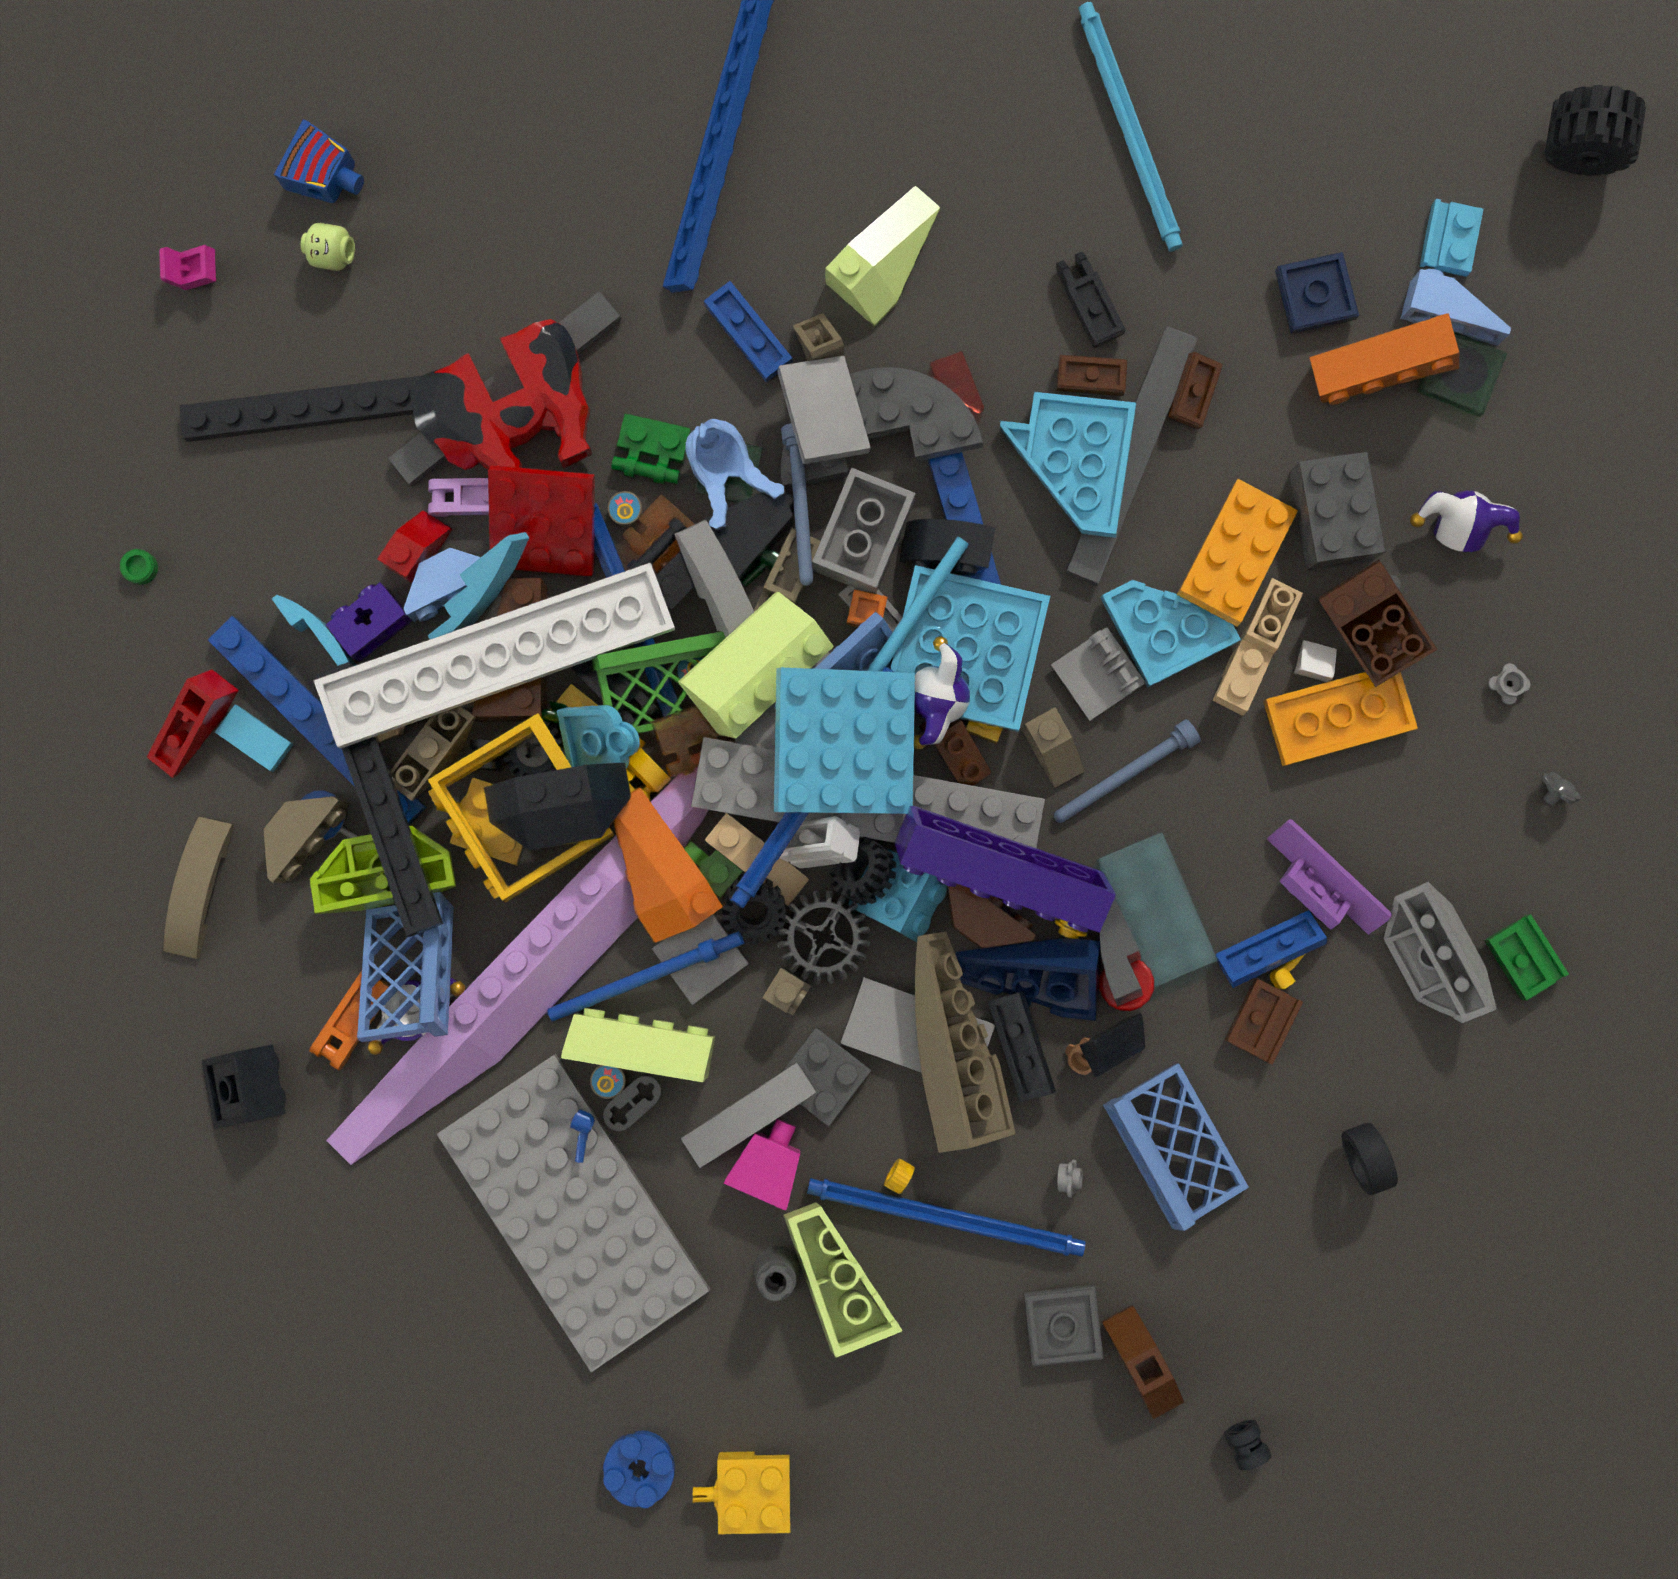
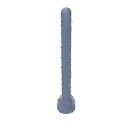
M792 423L781 428L782 443L790 451L799 579L801 584L807 586L813 582L805 466L802 463Z
M1183 720L1174 726V731L1170 733V738L1055 811V821L1058 823L1065 822L1176 749H1191L1201 742L1198 732L1189 720Z

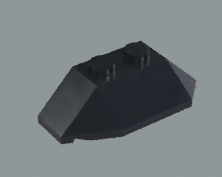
M625 762L590 764L515 777L484 787L489 822L529 851L601 838L631 799Z

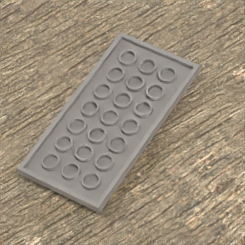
M554 1054L437 1133V1136L590 1372L599 1368L710 1291V1287L557 1054ZM579 1109L592 1114L595 1119L586 1141L583 1163L575 1162L580 1132L570 1128L573 1117Z

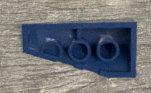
M1061 938L958 951L955 954L963 972L960 977L962 984L995 995L1002 992L1013 994L1024 991L1028 1006L1034 1002L1050 1008V1013L1059 1017L1096 1021L1101 970L1100 941Z

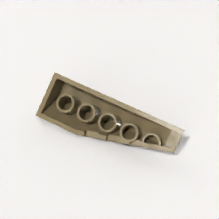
M946 931L917 937L915 966V1015L918 1051L924 1089L939 1153L968 1149L1016 1134L1000 1063L996 1054L990 1055L984 1040L988 1037L984 1024L977 1023L971 1007L975 1005L971 992H967L962 986L960 977L963 972Z

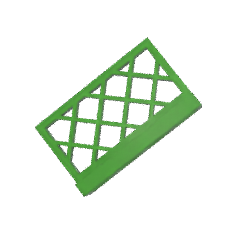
M721 631L596 655L592 659L594 671L596 670L603 705L613 707L611 698L617 701L614 706L617 711L623 705L638 716L632 724L637 733L705 720L706 718L700 710L697 714L689 715L679 708L687 695L684 690L675 704L658 693L668 678L679 684L678 681L680 679L672 674L679 661L686 660L696 666L699 662L693 658L707 656L726 638L724 632ZM672 663L668 670L660 666L662 664ZM646 667H654L664 674L655 690H652L638 680ZM638 669L634 677L626 672ZM620 673L631 681L621 697L609 690L606 675ZM635 684L651 694L641 711L625 701ZM655 698L671 708L663 721L656 722L645 714ZM675 712L683 716L671 719ZM642 718L650 723L637 726Z

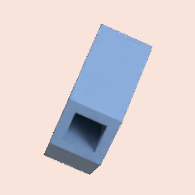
M448 548L419 563L403 608L406 615L413 621L419 619L420 622L436 616L438 609L444 607V604L467 587L460 574L481 557Z

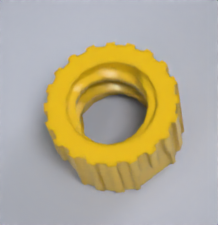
M900 1158L897 1159L885 1179L884 1186L897 1194H901L913 1175L914 1166Z

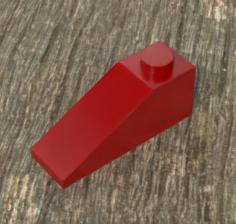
M213 669L188 678L157 735L147 758L172 778L176 777L225 717L239 690Z

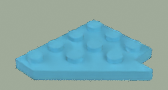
M1034 392L1029 424L1001 421L1000 429L1082 534L1116 538L1136 403Z

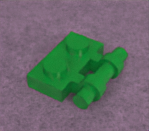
M625 413L617 447L619 450L628 451L629 454L627 458L614 456L611 469L622 471L624 476L633 478L636 475L653 478V482L665 484V481L678 484L681 471L670 469L669 466L671 461L684 464L686 441L691 433V428ZM641 455L659 458L657 465L640 462Z

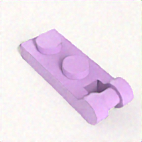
M488 478L429 480L428 491L432 493V503L428 504V515L433 517L489 515ZM454 492V502H445L446 493Z

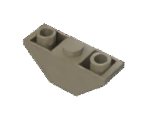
M462 706L431 716L390 771L396 790L411 801H414L430 787L428 779L448 768L463 749L476 717Z
M334 796L285 802L263 829L267 878L272 883L293 881L303 869L301 864L309 854L316 853L325 842L324 835L331 827L334 828L343 821L347 813L345 810L350 805V802L345 798Z

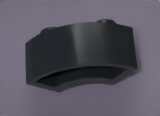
M947 519L908 521L905 527L900 562L911 564V570H914L915 565L935 569L956 538L960 537L969 545L953 569H955L957 574L974 576L976 572L989 568L995 527Z

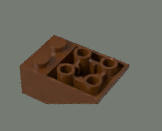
M1380 559L1319 596L1321 605L1375 687L1438 650Z

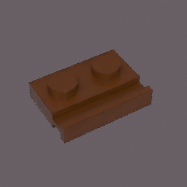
M1255 978L1224 1041L1273 1065L1303 1001Z

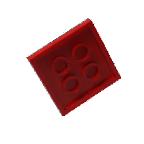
M491 465L488 469L490 550L508 535L526 532L529 540L515 570L592 576L594 572L595 474Z

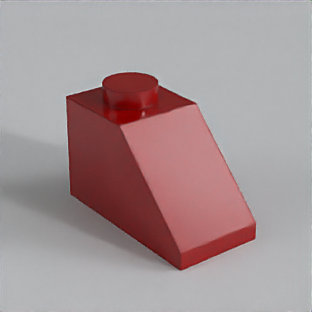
M422 510L395 531L377 560L389 570L412 583L419 563L436 555L453 529Z

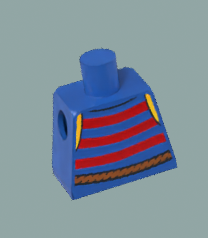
M304 119L274 173V176L285 190L329 203L337 201L342 189L355 195L359 194L364 184V177L353 171L355 161L349 151Z

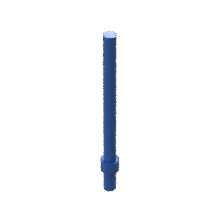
M738 931L716 941L711 938L701 942L696 949L548 1008L549 1018L551 1021H556L701 961L708 963L720 958L721 953L743 945L742 935Z

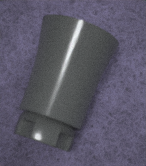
M773 1246L759 1254L753 1268L754 1279L759 1292L768 1300L780 1301L790 1296L798 1286L802 1277V1267L798 1256L791 1249L783 1246ZM774 1272H779L784 1278L779 1282H775L770 1276Z

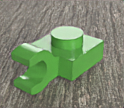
M691 841L684 848L693 862L701 867L699 870L714 893L720 898L743 872L717 850L709 857Z

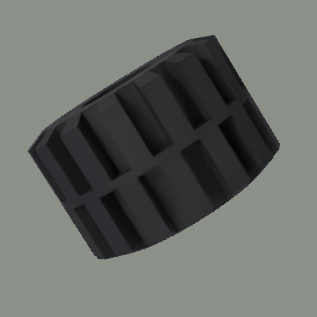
M1582 86L1574 88V91L1564 92L1560 95L1559 99H1555L1553 102L1544 154L1546 161L1549 164L1555 165L1554 168L1560 171L1587 176L1608 175L1615 173V171L1629 168L1630 164H1634L1637 161L1646 112L1644 99L1637 97V93L1631 90H1623L1622 87Z

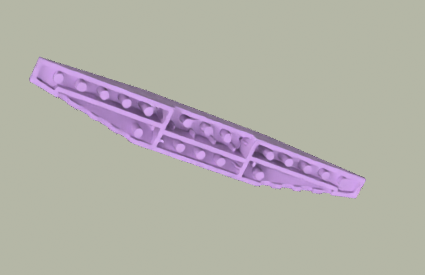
M700 754L651 801L683 848L687 846L709 811L707 809L691 807ZM617 836L564 887L449 1006L448 1035L434 1037L428 1032L422 1036L326 1140L350 1165L360 1160L397 1132L410 1125L427 1111L500 1062L548 1012V1008L553 1007L638 919L635 914L634 898L630 882L627 881L625 873L627 869Z

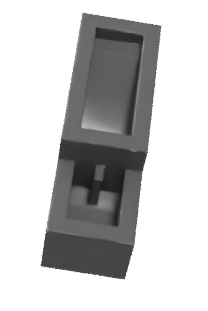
M1114 899L1100 931V944L1106 977L1118 1007L1143 996V993L1130 963L1141 959L1140 950L1116 899Z

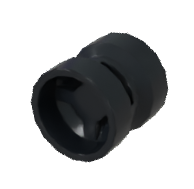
M1251 1419L1236 1423L1224 1432L1228 1445L1235 1450L1234 1459L1240 1470L1257 1468L1268 1462L1272 1456L1267 1444L1263 1443L1260 1439L1261 1430L1256 1420Z

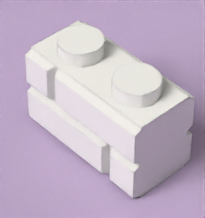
M837 816L803 821L780 856V859L791 862L792 865L800 869L839 864L840 862H855L860 837L859 828L850 823L846 824V821Z

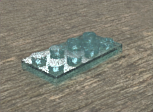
M1162 832L1097 859L1102 872L1116 893L1115 899L1140 950V960L1151 969L1154 977V987L1217 961V957Z

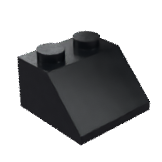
M273 1044L202 1060L214 1129L286 1114V1095L280 1085L278 1074L280 1063L277 1054L274 1052Z

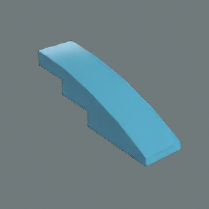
M526 532L508 535L460 574L467 587L443 605L451 617L428 635L429 639L471 626L480 618L499 595L516 568L529 540Z

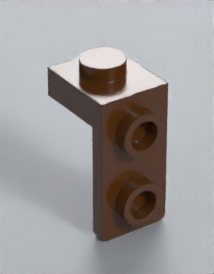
M957 719L950 723L942 741L933 745L939 751L957 783L974 786L990 775L991 770L963 722ZM926 722L919 726L923 734L925 733Z

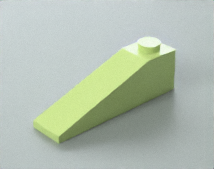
M913 187L853 239L825 268L826 284L875 327L898 303L904 285L914 268L915 261L922 246L925 244L940 211V207L918 187Z

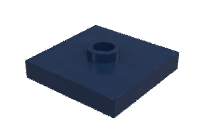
M1343 252L1280 265L1275 269L1291 334L1348 322L1359 317Z

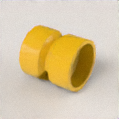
M639 748L629 758V765L626 769L628 781L630 782L636 775L644 783L639 788L642 789L649 801L651 800V792L658 793L672 780L642 748ZM629 783L631 793L635 788Z

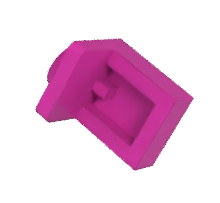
M202 245L183 252H178L168 247L160 248V278L162 281L184 290L216 282L214 248Z

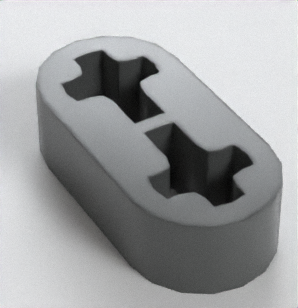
M643 1075L635 1079L605 1107L603 1118L607 1127L614 1131H624L632 1126L660 1100L663 1092L660 1081L651 1075ZM641 1082L644 1085L652 1083L655 1087L652 1090L654 1098L650 1100L648 1097H645L637 1103L633 1098L641 1091L638 1085ZM627 1103H630L633 1108L625 1115L628 1120L627 1123L621 1120L615 1123L612 1120L615 1114L612 1108L616 1106L618 1109H621Z

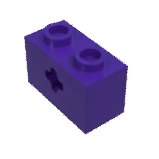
M381 582L364 588L358 595L359 599L350 606L345 605L337 609L331 615L332 620L325 624L350 657L358 662L362 661L413 621L406 615L403 606L391 591ZM367 614L370 615L369 618L372 621L368 626L365 625L366 621L364 619Z

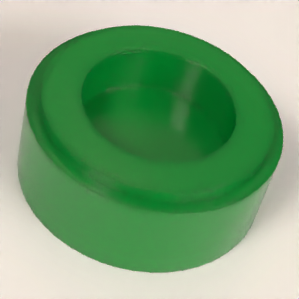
M132 549L123 555L120 561V571L128 581L137 585H144L156 577L158 563L155 557L145 550Z

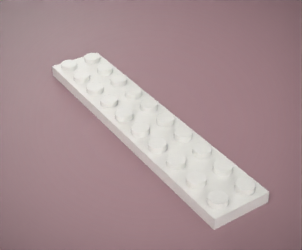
M648 563L313 681L336 745L341 749L592 660L596 655L611 653L674 631L675 627L652 565Z

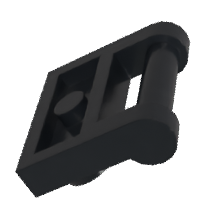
M674 516L668 523L670 527L637 561L633 559L627 567L631 570L648 563L652 565L676 540L675 534L687 527ZM681 550L656 574L665 603L670 609H673L694 587Z

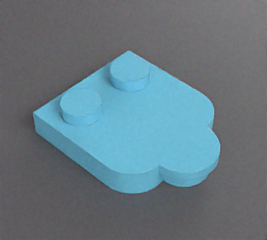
M609 705L565 707L557 710L565 756L571 767L625 762L627 769L629 756L634 755L638 751L640 739L636 729L631 724L622 722V718L615 708Z

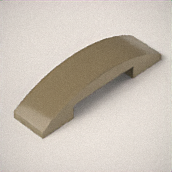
M198 817L184 848L173 883L165 923L164 952L200 959L208 925L204 924L220 859L221 857L226 858L234 824Z

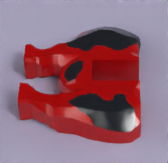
M552 319L532 323L517 333L500 338L523 388L495 402H492L469 353L463 355L449 366L426 373L417 380L412 404L416 427L427 440L443 452L449 463L467 470L480 463L486 469H489L491 465L522 468L521 462L512 453V449L527 443L541 429L555 431L561 437L558 458L563 469L592 455L591 449L586 442L590 408L582 389V370L577 350L566 328Z

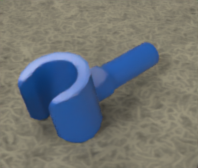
M580 1109L574 1115L570 1128L580 1132L575 1162L583 1163L586 1141L595 1119L592 1114Z

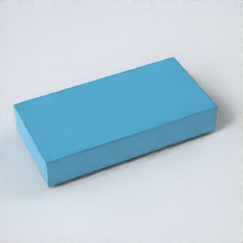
M236 704L215 731L216 734L271 772L277 769L294 745Z

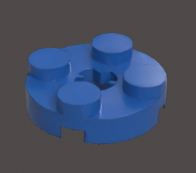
M645 1430L635 1431V1433L618 1438L610 1447L603 1465V1482L606 1489L610 1491L616 1500L627 1506L641 1508L653 1506L655 1502L662 1499L669 1491L675 1475V1461L668 1443L659 1435ZM638 1460L645 1461V1469L649 1472L648 1475L645 1477L641 1475L640 1478L635 1477L633 1470L630 1468V1464L633 1461L635 1464H638Z

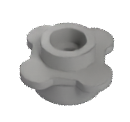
M1511 663L1504 665L1502 672L1498 676L1491 677L1488 681L1489 688L1496 690L1502 696V702L1508 705L1515 703L1517 696L1528 691L1531 685L1526 675ZM1507 681L1512 682L1511 687L1507 686Z
M1072 1160L1069 1164L1060 1163L1058 1169V1191L1067 1192L1068 1197L1072 1198L1076 1190H1081L1083 1172L1082 1168H1077V1160Z

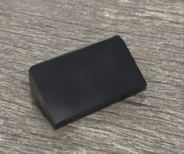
M1141 1013L1120 1021L1079 1045L1095 1077L1102 1075L1145 1049L1144 1022Z

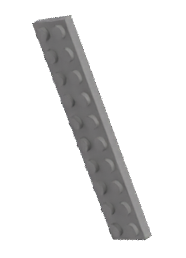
M703 737L691 807L779 822L785 812H774L775 750ZM913 775V806L1037 848L1045 799ZM809 813L804 821L837 816L846 821V824L850 823L859 828L860 837L895 843L906 814Z

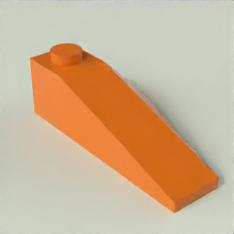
M638 787L631 792V799L613 823L627 869L625 873L627 881L630 882L634 898L635 914L653 942L656 943L696 927L723 906L706 878L642 789Z

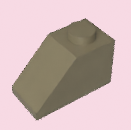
M1056 707L1023 725L1021 730L1053 788L1085 772L1074 740Z

